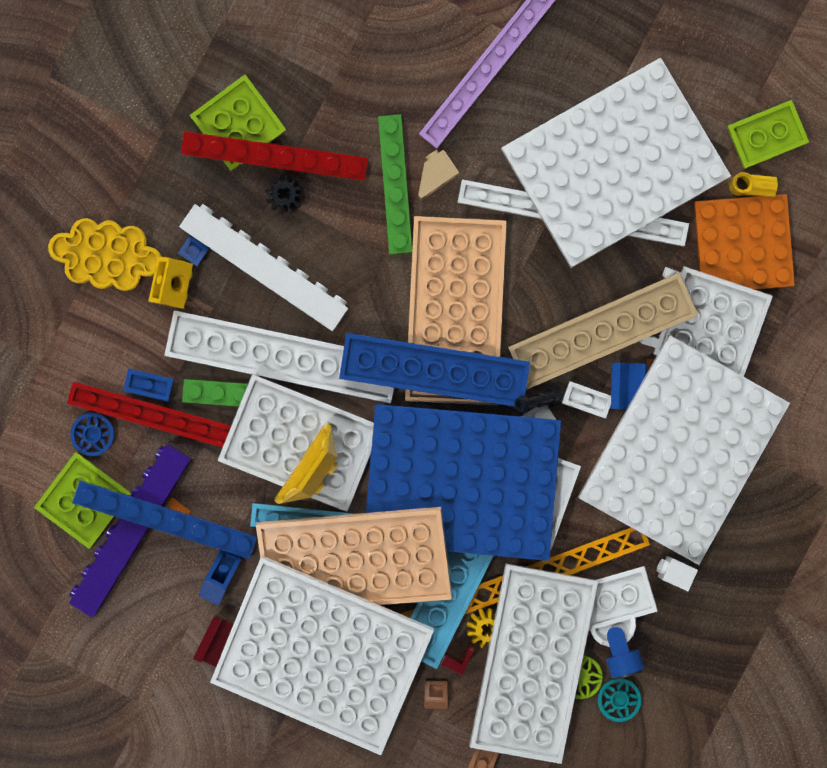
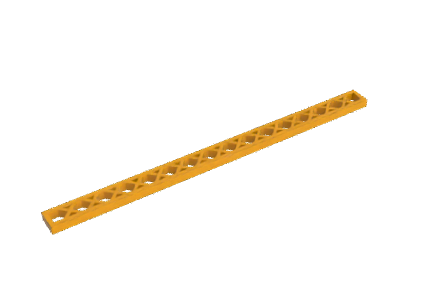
M630 527L552 556L549 561L542 560L526 567L534 569L539 567L538 569L542 570L545 564H551L557 567L555 573H559L560 569L565 572L560 574L572 575L649 546L650 543L647 536L641 532L642 543L633 545L627 542L630 533L636 531ZM625 535L623 540L618 538L620 536ZM614 539L621 542L618 552L611 553L605 550L609 540ZM603 543L602 548L596 546ZM625 545L630 546L629 548L623 550ZM592 547L600 551L596 560L589 561L583 558L588 548ZM582 551L580 556L575 554L577 552ZM569 555L578 559L573 569L562 566L565 557ZM560 559L558 564L553 562ZM582 561L586 562V564L580 566ZM503 575L479 584L465 614L498 602L499 597H493L495 593L500 594L497 588L503 579ZM485 588L492 592L488 601L482 602L475 598L479 589ZM415 608L403 612L401 615L409 616L410 618Z

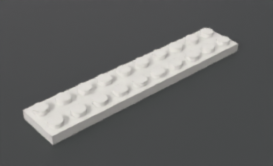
M179 311L173 312L164 356L391 403L394 391L393 387L339 379L344 346Z

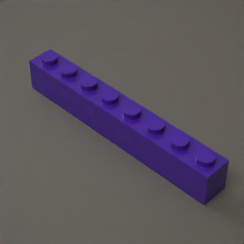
M166 444L165 448L161 446L154 456L157 461L153 467L148 466L142 476L145 479L141 487L137 485L130 496L164 506L193 459L170 444ZM121 518L116 526L112 525L105 536L108 538L104 546L100 545L93 555L96 560L92 566L88 564L81 575L84 578L80 585L76 584L71 590L69 596L72 598L69 604L90 617H95L150 528Z

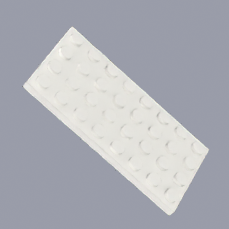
M505 564L469 745L470 748L562 764L598 585L597 580Z

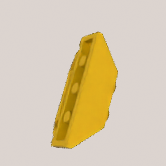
M325 422L275 497L274 501L276 503L282 504L311 498L314 493L316 495L320 493L325 485L322 482L327 474L331 476L338 465L335 463L337 453L331 425Z

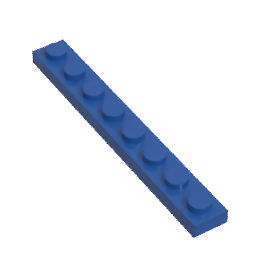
M79 480L72 500L73 504L248 559L251 557L257 540L256 535Z

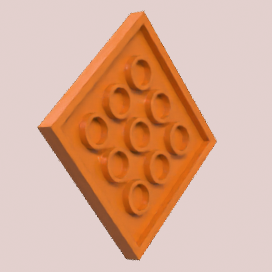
M787 194L776 195L775 197L757 196L694 202L700 272L754 290L795 286Z

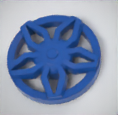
M84 414L77 418L72 425L70 433L72 444L76 450L84 455H101L111 447L114 441V428L111 422L101 414ZM92 416L94 417L95 425L90 424ZM88 417L87 427L85 425H78L80 421ZM98 418L105 421L107 425H100L98 427ZM76 428H83V434L78 432ZM109 428V431L103 434L101 429ZM75 434L83 437L79 445L76 442ZM110 434L109 442L106 445V442L102 437H106ZM85 441L89 443L87 447L82 449ZM101 441L104 448L99 447L97 442ZM93 444L94 447L99 451L87 452V450L90 449Z

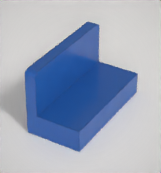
M612 363L611 409L627 410L647 374V364Z

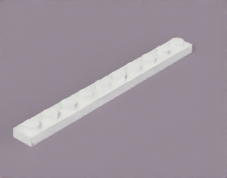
M462 179L458 203L542 219L526 192ZM658 218L628 236L684 247L689 223Z

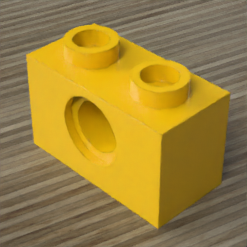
M158 256L148 302L184 309V304L188 298L189 281L192 278L193 263Z

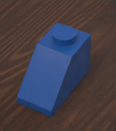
M220 550L204 579L198 596L219 606L242 557Z

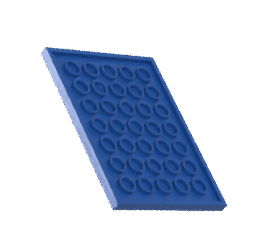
M375 404L366 513L441 507L447 551L549 561L561 420Z

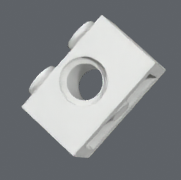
M666 556L665 560L661 559L656 569L659 572L657 577L686 591H689L698 571L669 556Z

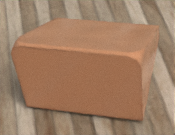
M425 680L424 708L447 709L448 681Z

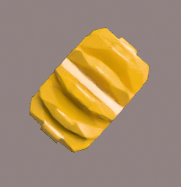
M488 608L486 615L482 609L478 610L480 615L478 617L472 613L471 618L474 622L468 621L466 623L469 628H472L466 632L467 635L473 636L471 639L473 644L479 641L480 648H484L486 642L488 645L490 644L495 614L493 615V610ZM486 624L488 626L489 624L490 631L486 632L484 630V633H482V625Z

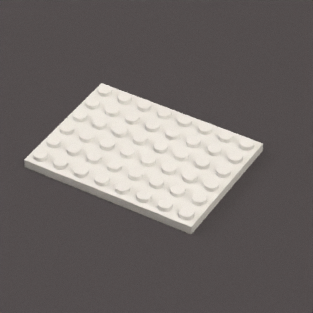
M661 58L501 148L570 268L731 177Z
M668 335L579 493L578 498L699 565L790 403Z
M262 556L210 683L381 755L434 632V628Z

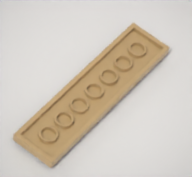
M679 272L508 348L513 359L530 362L526 389H529L698 316V313Z

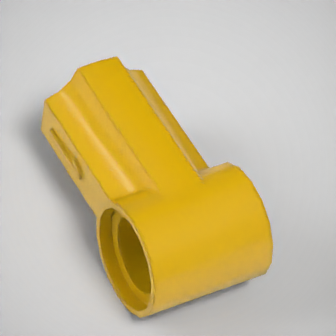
M745 172L737 174L729 181V190L736 196L775 197L778 187L777 177L750 175ZM737 179L745 181V190L737 187Z

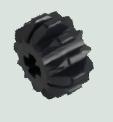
M289 175L285 176L284 182H282L280 176H276L278 184L276 185L270 181L269 185L274 189L265 190L267 195H273L267 198L266 202H275L271 207L273 211L277 210L280 206V214H284L285 207H288V211L291 214L294 212L291 207L293 204L297 208L301 207L296 199L304 200V195L297 194L303 191L304 188L303 186L295 187L298 184V179L296 178L289 183ZM290 190L291 192H288L290 198L284 197L282 200L279 199L281 197L280 191L286 192Z

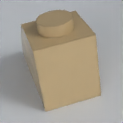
M435 150L426 157L428 161L424 163L418 194L421 201L459 175V171L444 150L441 152Z

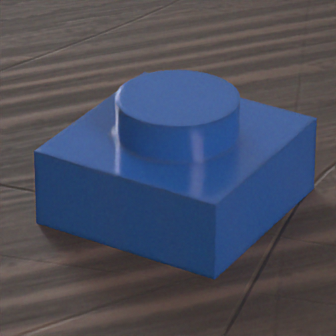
M189 235L177 256L186 262L193 263V267L196 268L209 247Z

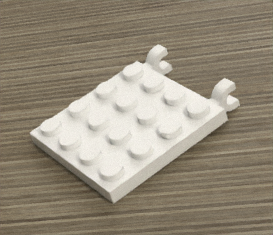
M683 266L680 274L698 316L661 331L658 338L650 336L640 340V343L655 347L653 354L657 355L668 335H671L744 377L772 295ZM665 267L662 276L668 278L679 272Z

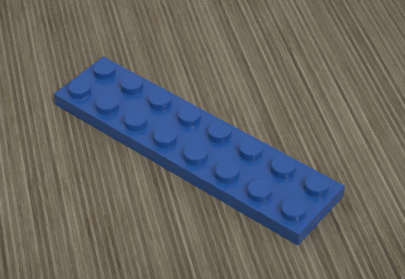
M346 333L339 379L515 407V400L520 396H525L530 362Z

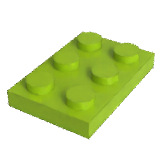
M792 100L727 126L743 169L809 143Z

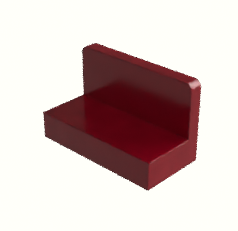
M215 615L193 659L200 663L204 661L217 667L234 624Z
M470 643L468 644L462 659L445 652L441 665L463 675L474 651V646Z

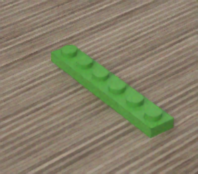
M401 115L378 116L389 255L412 253Z

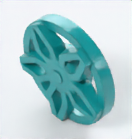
M624 678L611 679L599 690L598 706L603 715L615 722H624L632 719L638 713L641 706V694L636 685ZM620 682L617 686V691L609 685ZM625 683V690L621 691L620 688ZM629 685L635 690L636 695L627 694ZM605 689L613 692L611 696L606 693ZM602 694H604V696H605L607 699H610L609 701H606L603 706H602ZM629 697L636 698L637 700L629 702ZM608 704L613 706L611 709L604 710ZM627 705H636L634 711L631 714H629V708L627 707ZM624 708H625V717H624V716L622 715V713L620 712V710H621V709H624ZM617 709L620 718L613 717L608 713L614 712Z

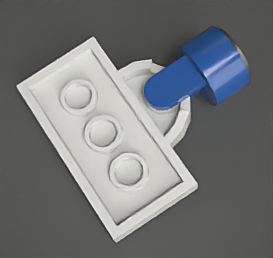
M645 566L597 579L598 585L588 631H591L598 643L610 647L612 656L606 658L610 676L614 680L641 673L645 669L639 649L629 650L627 644L635 633L637 626L636 617L658 611Z

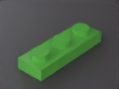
M184 379L182 402L239 406L248 384Z

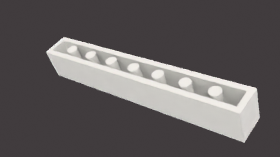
M194 204L179 226L182 230L331 331H335L349 310L345 306L347 302L338 295H335L334 298L328 295L326 287L319 282H316L315 285L307 280L309 276L301 270L297 269L296 272L288 267L290 264L288 261L280 256L275 259L269 255L271 251L269 248L261 243L256 246L250 242L251 236L242 230L237 233L231 229L233 224L223 217L220 220L213 217L214 211L204 204L200 207Z

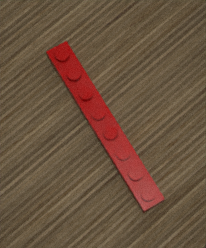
M187 131L183 133L181 148L182 155L364 181L368 160L367 157Z
M77 382L72 383L67 401L69 405L223 447L231 425Z

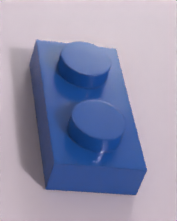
M128 368L123 391L169 401L174 379Z

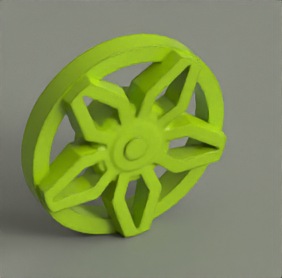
M583 655L577 684L580 695L575 694L576 699H586L593 696L602 685L603 674L599 664L591 657ZM588 660V668L585 669L583 665ZM592 663L597 668L598 674L595 672H589L591 670ZM590 676H595L599 679L591 681ZM588 683H597L596 687L590 692ZM586 686V694L582 692L581 687Z

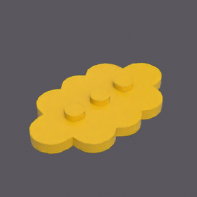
M80 219L73 224L70 234H56L48 244L50 256L55 261L65 264L66 276L72 282L84 284L90 281L94 287L99 289H107L112 285L122 291L135 289L140 283L141 276H154L158 256L162 257L158 250L146 246L147 238L140 228L135 226L121 228L116 222L111 220L104 221L98 225L91 219Z

